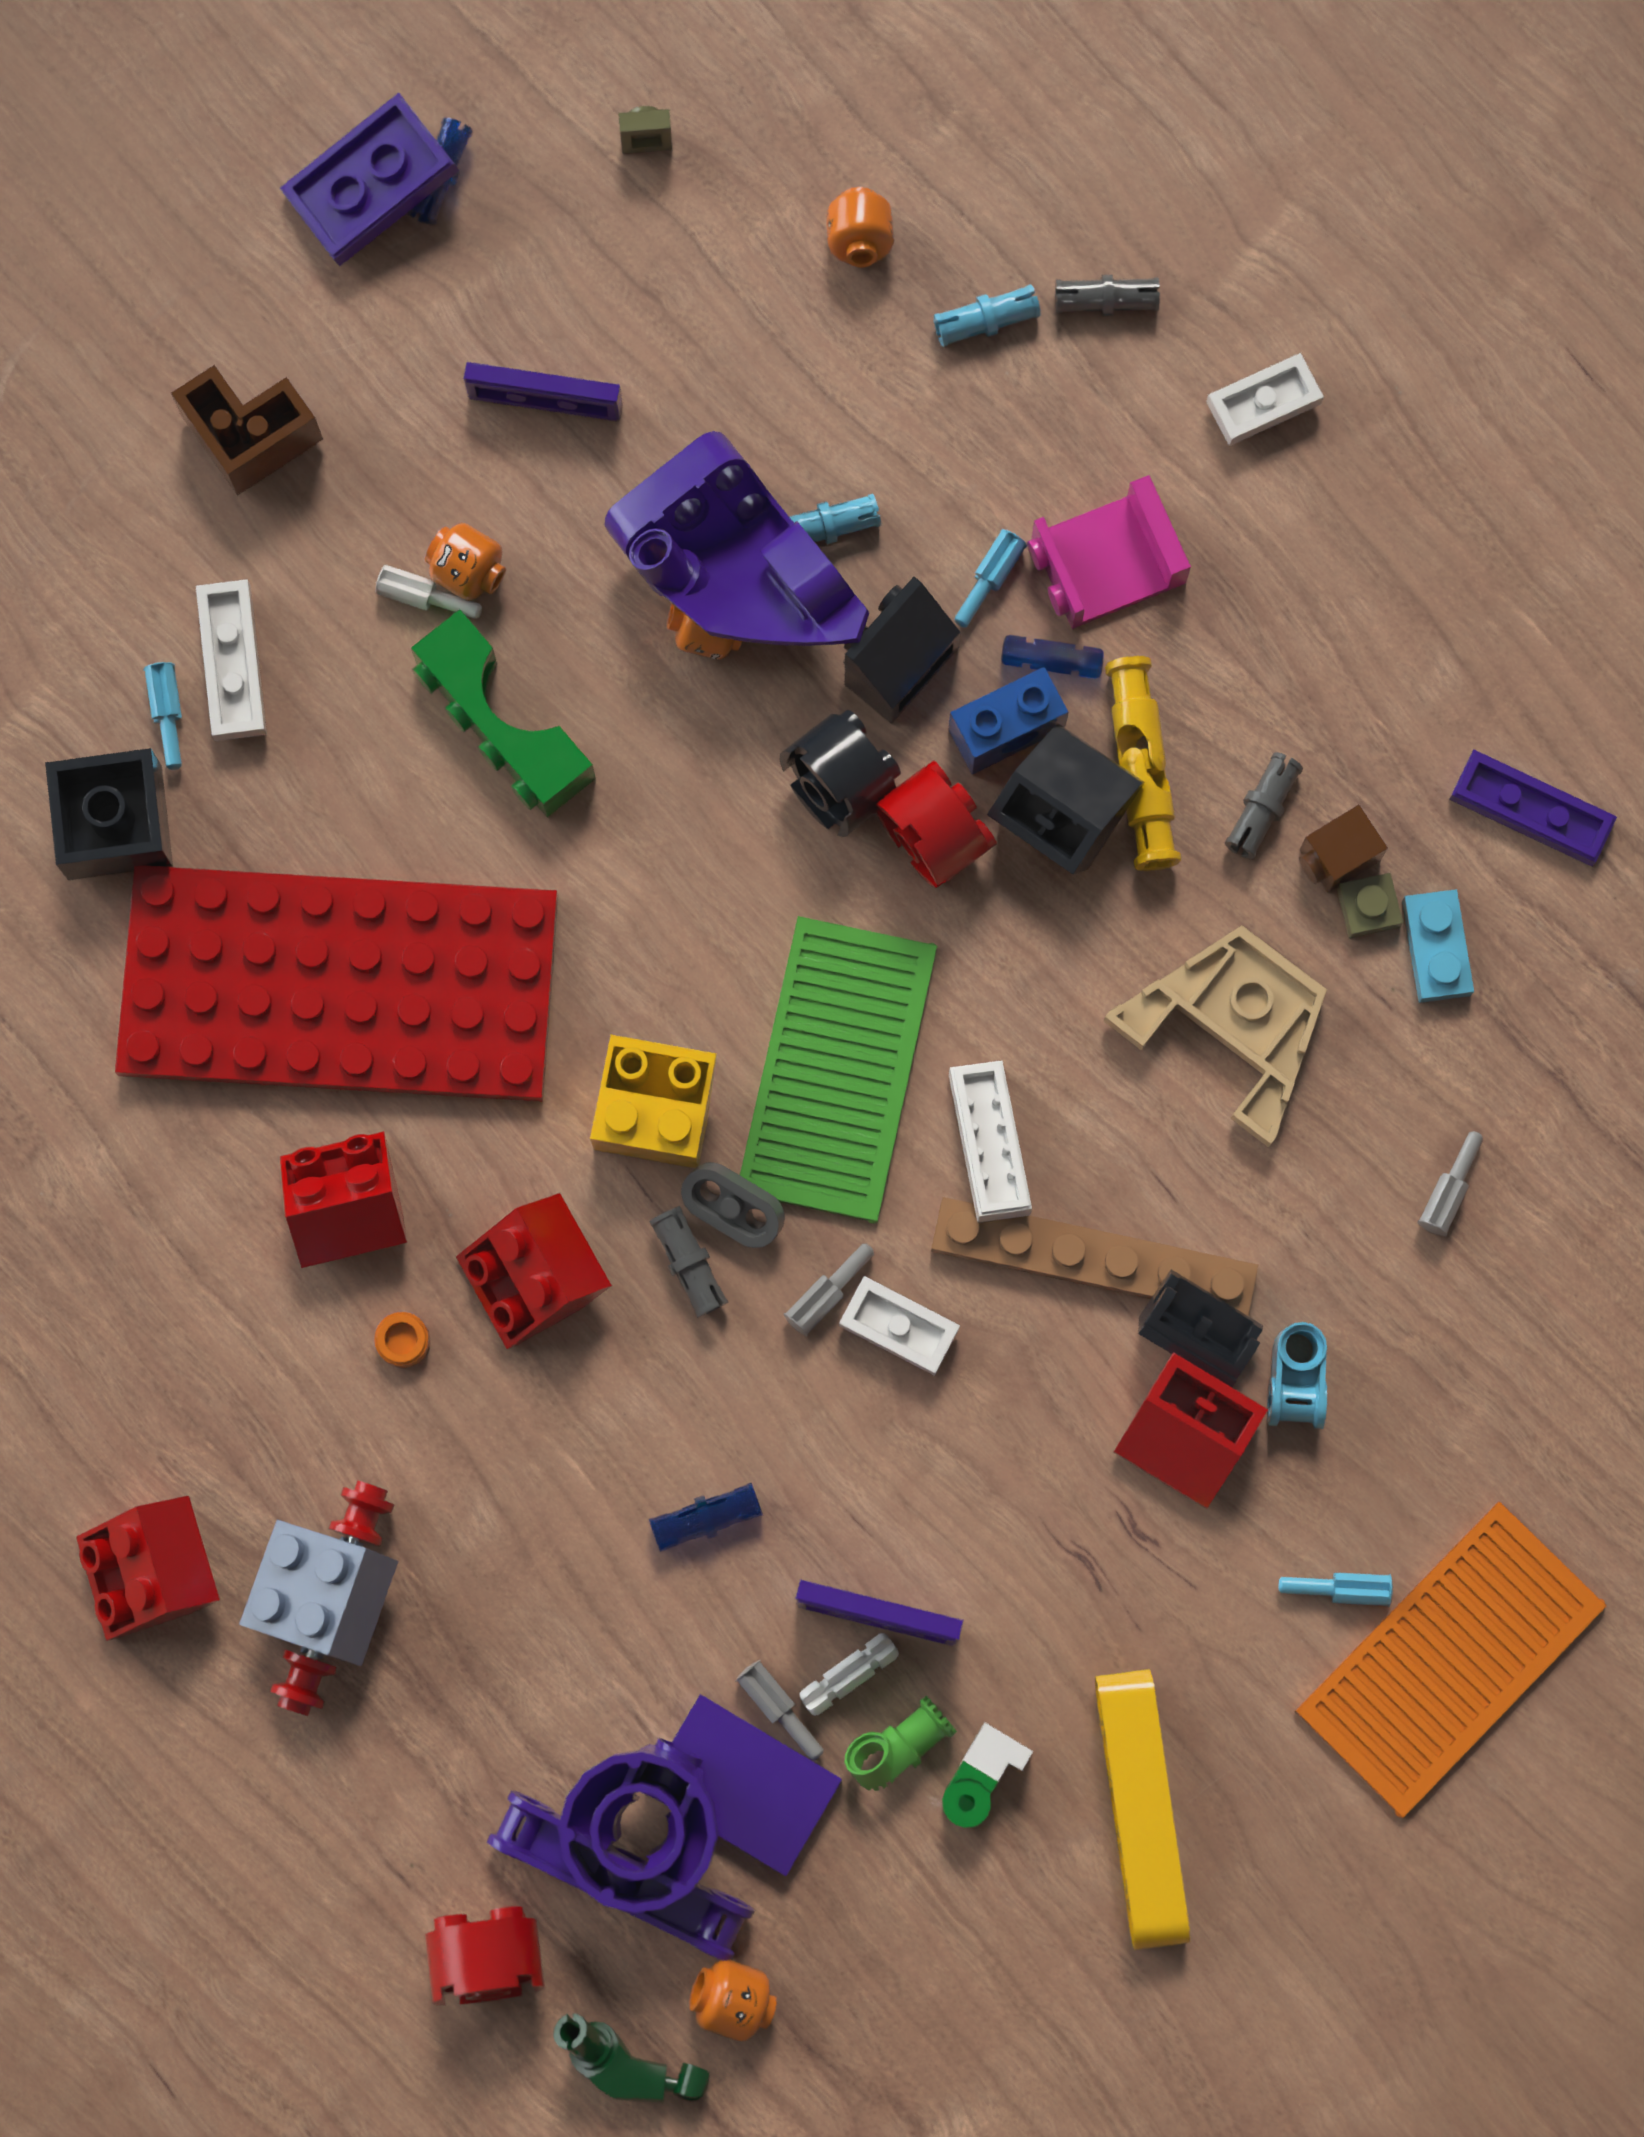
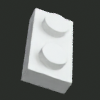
M1299 353L1209 394L1206 403L1228 445L1231 446L1321 405L1324 396L1303 356Z
M866 1276L861 1280L839 1322V1326L934 1376L960 1328V1325Z

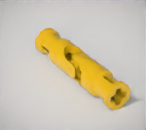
M1132 656L1108 662L1105 666L1106 676L1112 678L1115 705L1111 707L1119 765L1145 782L1126 811L1128 826L1134 828L1138 851V857L1134 859V866L1136 870L1140 871L1161 870L1178 865L1181 862V854L1174 850L1170 823L1175 819L1169 781L1165 773L1166 758L1158 703L1156 700L1151 699L1148 671L1152 667L1151 659L1147 656ZM1144 735L1149 749L1135 748L1138 740Z

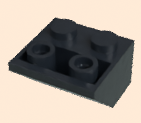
M915 577L904 588L896 585L886 594L878 607V610L882 613L869 627L865 625L860 642L847 643L843 647L847 650L843 662L845 665L844 685L891 724L959 649L960 630L923 583Z
M1056 724L1014 771L987 815L1071 874H1076L1090 868L1145 782L1062 725Z

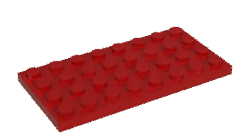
M136 866L134 867L115 1073L122 1077L543 1102L558 902L557 890Z

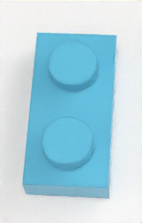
M1457 889L1404 896L1402 906L1418 1002L1471 996L1474 993Z

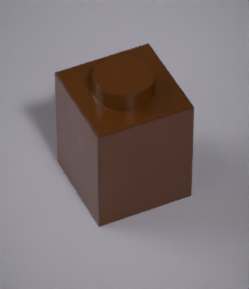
M1357 805L1306 836L1299 849L1302 853L1299 861L1308 878L1314 884L1321 882L1327 893L1336 889L1340 883L1351 880L1380 862L1388 847L1361 806Z

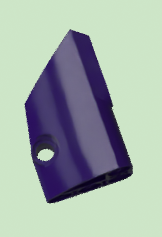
M712 431L701 435L609 509L605 517V528L631 561L632 565L654 592L668 599L709 635L773 645L813 646L860 642L870 612L797 521L794 523L751 466L723 433Z

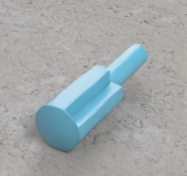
M1001 529L1000 534L975 572V578L978 580L954 618L955 624L959 627L965 628L969 625L991 589L995 591L1000 589L1022 552L1027 548L1026 542L1018 535Z
M170 662L154 663L144 667L151 716L155 723H160L166 767L169 770H177L182 766L175 721L181 719L182 715L175 664Z
M1333 1573V1579L1281 1577L1278 1582V1590L1281 1593L1332 1596V1603L1390 1607L1393 1596V1583L1391 1574Z

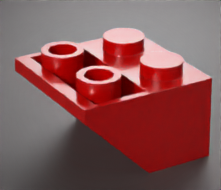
M384 1131L371 1135L358 1134L342 1142L317 1148L304 1147L292 1154L280 1156L285 1217L301 1268L407 1243L403 1210Z
M560 1193L515 1208L456 1256L506 1349L517 1346L576 1313L612 1286Z
M1173 1352L1113 1453L1207 1509L1240 1459L1268 1409Z
M189 1495L136 1506L76 1536L80 1549V1562L87 1573L95 1601V1613L102 1625L106 1641L189 1615L220 1600Z

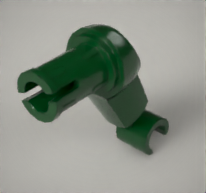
M573 2013V2019L568 2014L564 2015L557 2021L554 2027V2041L560 2048L569 2051L571 2062L576 2070L588 2078L599 2090L615 2100L663 2103L664 2093L666 2092L672 2093L683 2100L694 2102L704 2095L709 2081V2071L692 2064L683 2063L677 2080L666 2076L667 2064L633 2057L620 2036L604 2022L594 2021L589 2023L582 2016Z

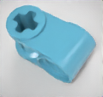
M1306 1322L1294 1323L1282 1330L1274 1339L1271 1377L1267 1396V1423L1270 1426H1277L1279 1421L1309 1422L1313 1424L1314 1428H1324L1327 1411V1383L1325 1380L1327 1344L1321 1330L1313 1324ZM1300 1334L1309 1339L1312 1344L1313 1353L1308 1362H1295L1289 1357L1286 1352V1342L1290 1335ZM1286 1400L1307 1402L1308 1405L1288 1404Z

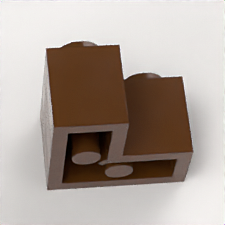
M215 365L171 392L180 415L237 496L323 440L315 416L287 377L242 405Z

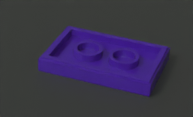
M398 92L281 186L280 190L333 260L341 266L460 170Z
M801 1579L795 1598L796 1605L801 1609L953 1646L959 1640L963 1624L961 1619Z
M700 1694L672 1741L674 1743L673 1747L688 1755L691 1751L703 1759L700 1766L704 1770L703 1784L715 1803L718 1836L784 1876H787L842 1779Z

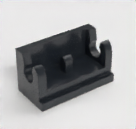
M1172 1269L1140 1314L1138 1334L1170 1354L1174 1352L1232 1388L1260 1344L1257 1338L1263 1330L1262 1324Z

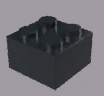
M151 748L45 762L56 866L68 880L133 872L134 867L143 865L173 866L162 765Z

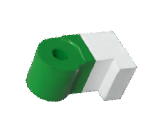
M983 1723L944 1791L942 1807L947 1818L954 1825L963 1828L981 1824L988 1816L991 1808L990 1794L1008 1763L1022 1771L1033 1751L987 1723Z

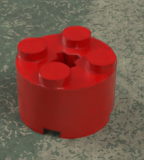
M934 760L875 804L880 809L876 814L898 848L902 846L913 859L910 862L911 865L933 888H938L943 883L948 882L997 845L995 837L980 819L975 821L970 813L977 809L972 797L960 783L952 786L944 770Z
M510 1906L490 1910V1920L470 1922L467 1919V1914L447 1915L433 1919L434 1931L425 1934L433 2005H446L445 1994L459 1996V2004L465 2005L523 1996L521 1984L532 1982L535 1992L545 1989L537 1919L526 1917L523 1906Z

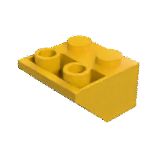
M610 1035L590 1136L593 1149L691 1168L699 1166L709 1116L717 1054Z

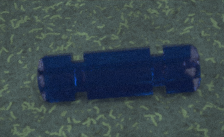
M1007 635L1003 641L1001 661L1004 665L1022 668V663L1030 664V669L1038 670L1045 667L1047 672L1071 675V671H1079L1080 677L1093 679L1099 678L1102 673L1104 651L1101 648L1083 646V650L1075 649V644L1034 638V643L1026 642L1027 637Z

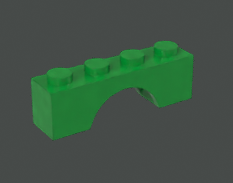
M460 609L411 647L417 664L412 668V671L429 693L432 694L438 689L449 701L450 704L445 707V710L450 718L463 732L471 728L483 741L478 746L483 757L496 771L500 770L503 766L516 780L511 785L512 790L529 810L538 806L548 818L596 779L593 764L560 726L538 731L522 730L508 725L492 712L486 701V690L489 678L497 665L493 647Z

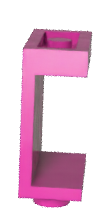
M1150 475L1130 482L1127 497L1054 526L1048 527L1044 517L1034 520L1032 540L1027 541L1028 550L1037 570L1045 568L1052 583V586L1048 587V594L1058 616L1066 614L1072 629L1186 584L1191 569Z

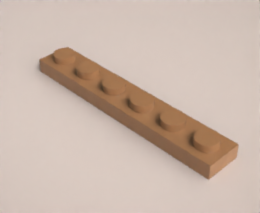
M942 1197L931 1252L1148 1299L1152 1298L1172 1269L1249 1316L1259 1264L1030 1215L977 1223L974 1203Z

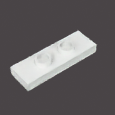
M1003 1061L950 1067L949 1080L977 1223L1029 1216L1032 1211V1205Z

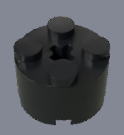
M846 710L841 715H829L782 751L779 757L783 772L791 766L797 777V780L790 784L800 802L826 829H830L835 824L840 826L838 836L841 837L849 835L880 810L875 804L896 788L894 779L901 775L900 768L895 759L883 749L877 751L865 736L867 731L864 724L851 710Z

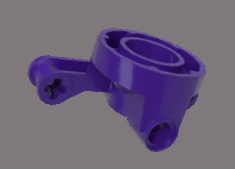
M658 1738L655 1745L648 1744L637 1751L614 1754L584 1772L567 1795L562 1815H559L549 1806L517 1791H510L507 1799L511 1804L497 1833L489 1835L487 1843L490 1846L588 1893L604 1906L627 1912L723 1961H732L735 1955L731 1949L745 1918H752L755 1909L725 1892L698 1884V1881L712 1863L719 1835L715 1803L703 1784L704 1770L700 1767L703 1759L691 1751L689 1755L673 1747L674 1743L662 1738ZM637 1792H641L666 1804L669 1810H671L666 1815L669 1829L668 1835L662 1844L653 1848L646 1856L649 1858V1861L613 1845L622 1836L620 1822L623 1812L629 1805L640 1798L636 1795ZM524 1816H525V1817H526V1821H525V1823H524V1825H523V1827H522V1829H521V1831H520L518 1837H516V1833H517V1831H518V1829H519V1827H520V1825H521V1822H522V1820H523V1818H524ZM725 1914L727 1919L719 1935L716 1936L715 1930L722 1915Z

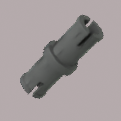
M1109 274L1102 275L1101 280L1061 281V279H1057L1055 281L1056 313L1101 311L1102 316H1113V311H1159L1160 292H1157L1160 288L1159 277H1153V279L1113 280V275Z
M1274 752L1271 756V761L1255 791L1249 790L1243 800L1246 807L1230 836L1224 842L1229 850L1237 854L1244 839L1248 836L1242 847L1244 851L1241 857L1247 859H1254L1256 857L1257 850L1272 822L1281 819L1285 810L1282 804L1298 775L1303 771V766L1291 758L1283 774L1279 776L1285 766L1284 760L1286 755L1283 753Z
M675 1207L650 1220L649 1222L660 1239L671 1263L667 1267L672 1277L677 1275L697 1318L727 1304L728 1300L724 1296L707 1262L710 1256L706 1248H700L696 1238H694L681 1207Z

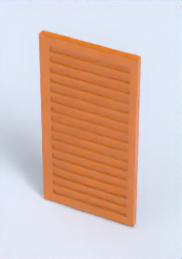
M1498 1501L1311 1693L1295 1712L1395 1811L1397 1817L1404 1818L1604 1610L1606 1603L1603 1599H1599L1528 1528Z

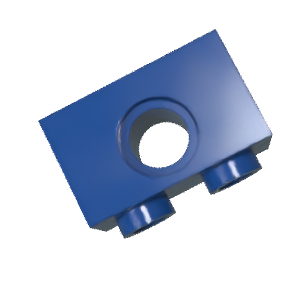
M1042 667L950 712L948 730L973 775L1041 742L1056 724L1066 727L1069 712L1046 668Z

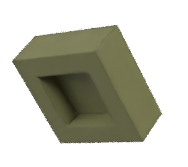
M639 106L633 108L630 112L618 113L622 154L673 150L669 109L659 110L653 106Z
M1391 873L1340 883L1338 885L1337 893L1349 939L1392 930L1402 926L1403 919Z

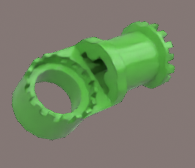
M925 1696L920 1700V1707L896 1728L888 1726L881 1733L869 1732L854 1739L845 1753V1765L856 1781L863 1788L865 1787L866 1790L871 1791L873 1788L874 1791H877L879 1786H882L884 1789L887 1787L886 1783L888 1781L893 1783L895 1778L910 1765L914 1768L921 1764V1757L945 1736L952 1737L957 1731L948 1719L942 1716V1712L938 1711L937 1706L928 1696ZM877 1751H884V1756L876 1767L866 1771L861 1770L864 1760H867L870 1754L873 1755Z

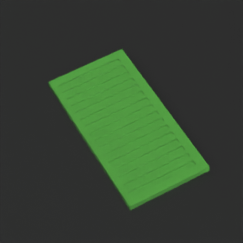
M801 916L797 917L740 1176L767 1191L779 1202L866 1220L871 1224L878 1222L936 955V944L909 940Z

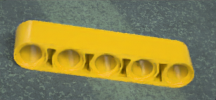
M1145 1669L1095 1676L1096 1699L1134 1950L1190 1943L1189 1921L1151 1670Z

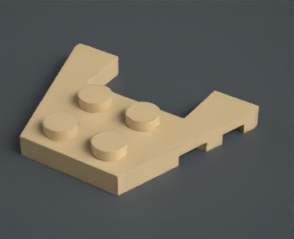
M1241 925L1187 960L1184 965L1161 980L1158 979L1144 988L1135 997L1110 1010L1105 1016L1104 1022L1142 1050L1174 1009H1178L1263 1074L1262 1078L1230 1119L1269 1148L1276 1139L1327 989Z

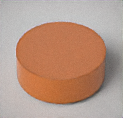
M396 1312L388 1315L379 1323L374 1337L375 1347L379 1355L388 1364L399 1368L411 1367L419 1363L426 1356L430 1347V1334L423 1321L414 1314Z

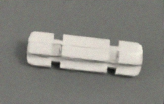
M878 1634L865 1644L867 1647L862 1652L859 1649L823 1674L825 1679L818 1683L815 1680L801 1690L799 1694L800 1699L814 1716L821 1714L833 1705L831 1702L836 1697L842 1699L875 1675L874 1670L880 1666L883 1669L897 1659L899 1655L898 1650L886 1634Z

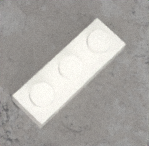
M246 579L196 586L212 737L214 741L267 735L249 581Z

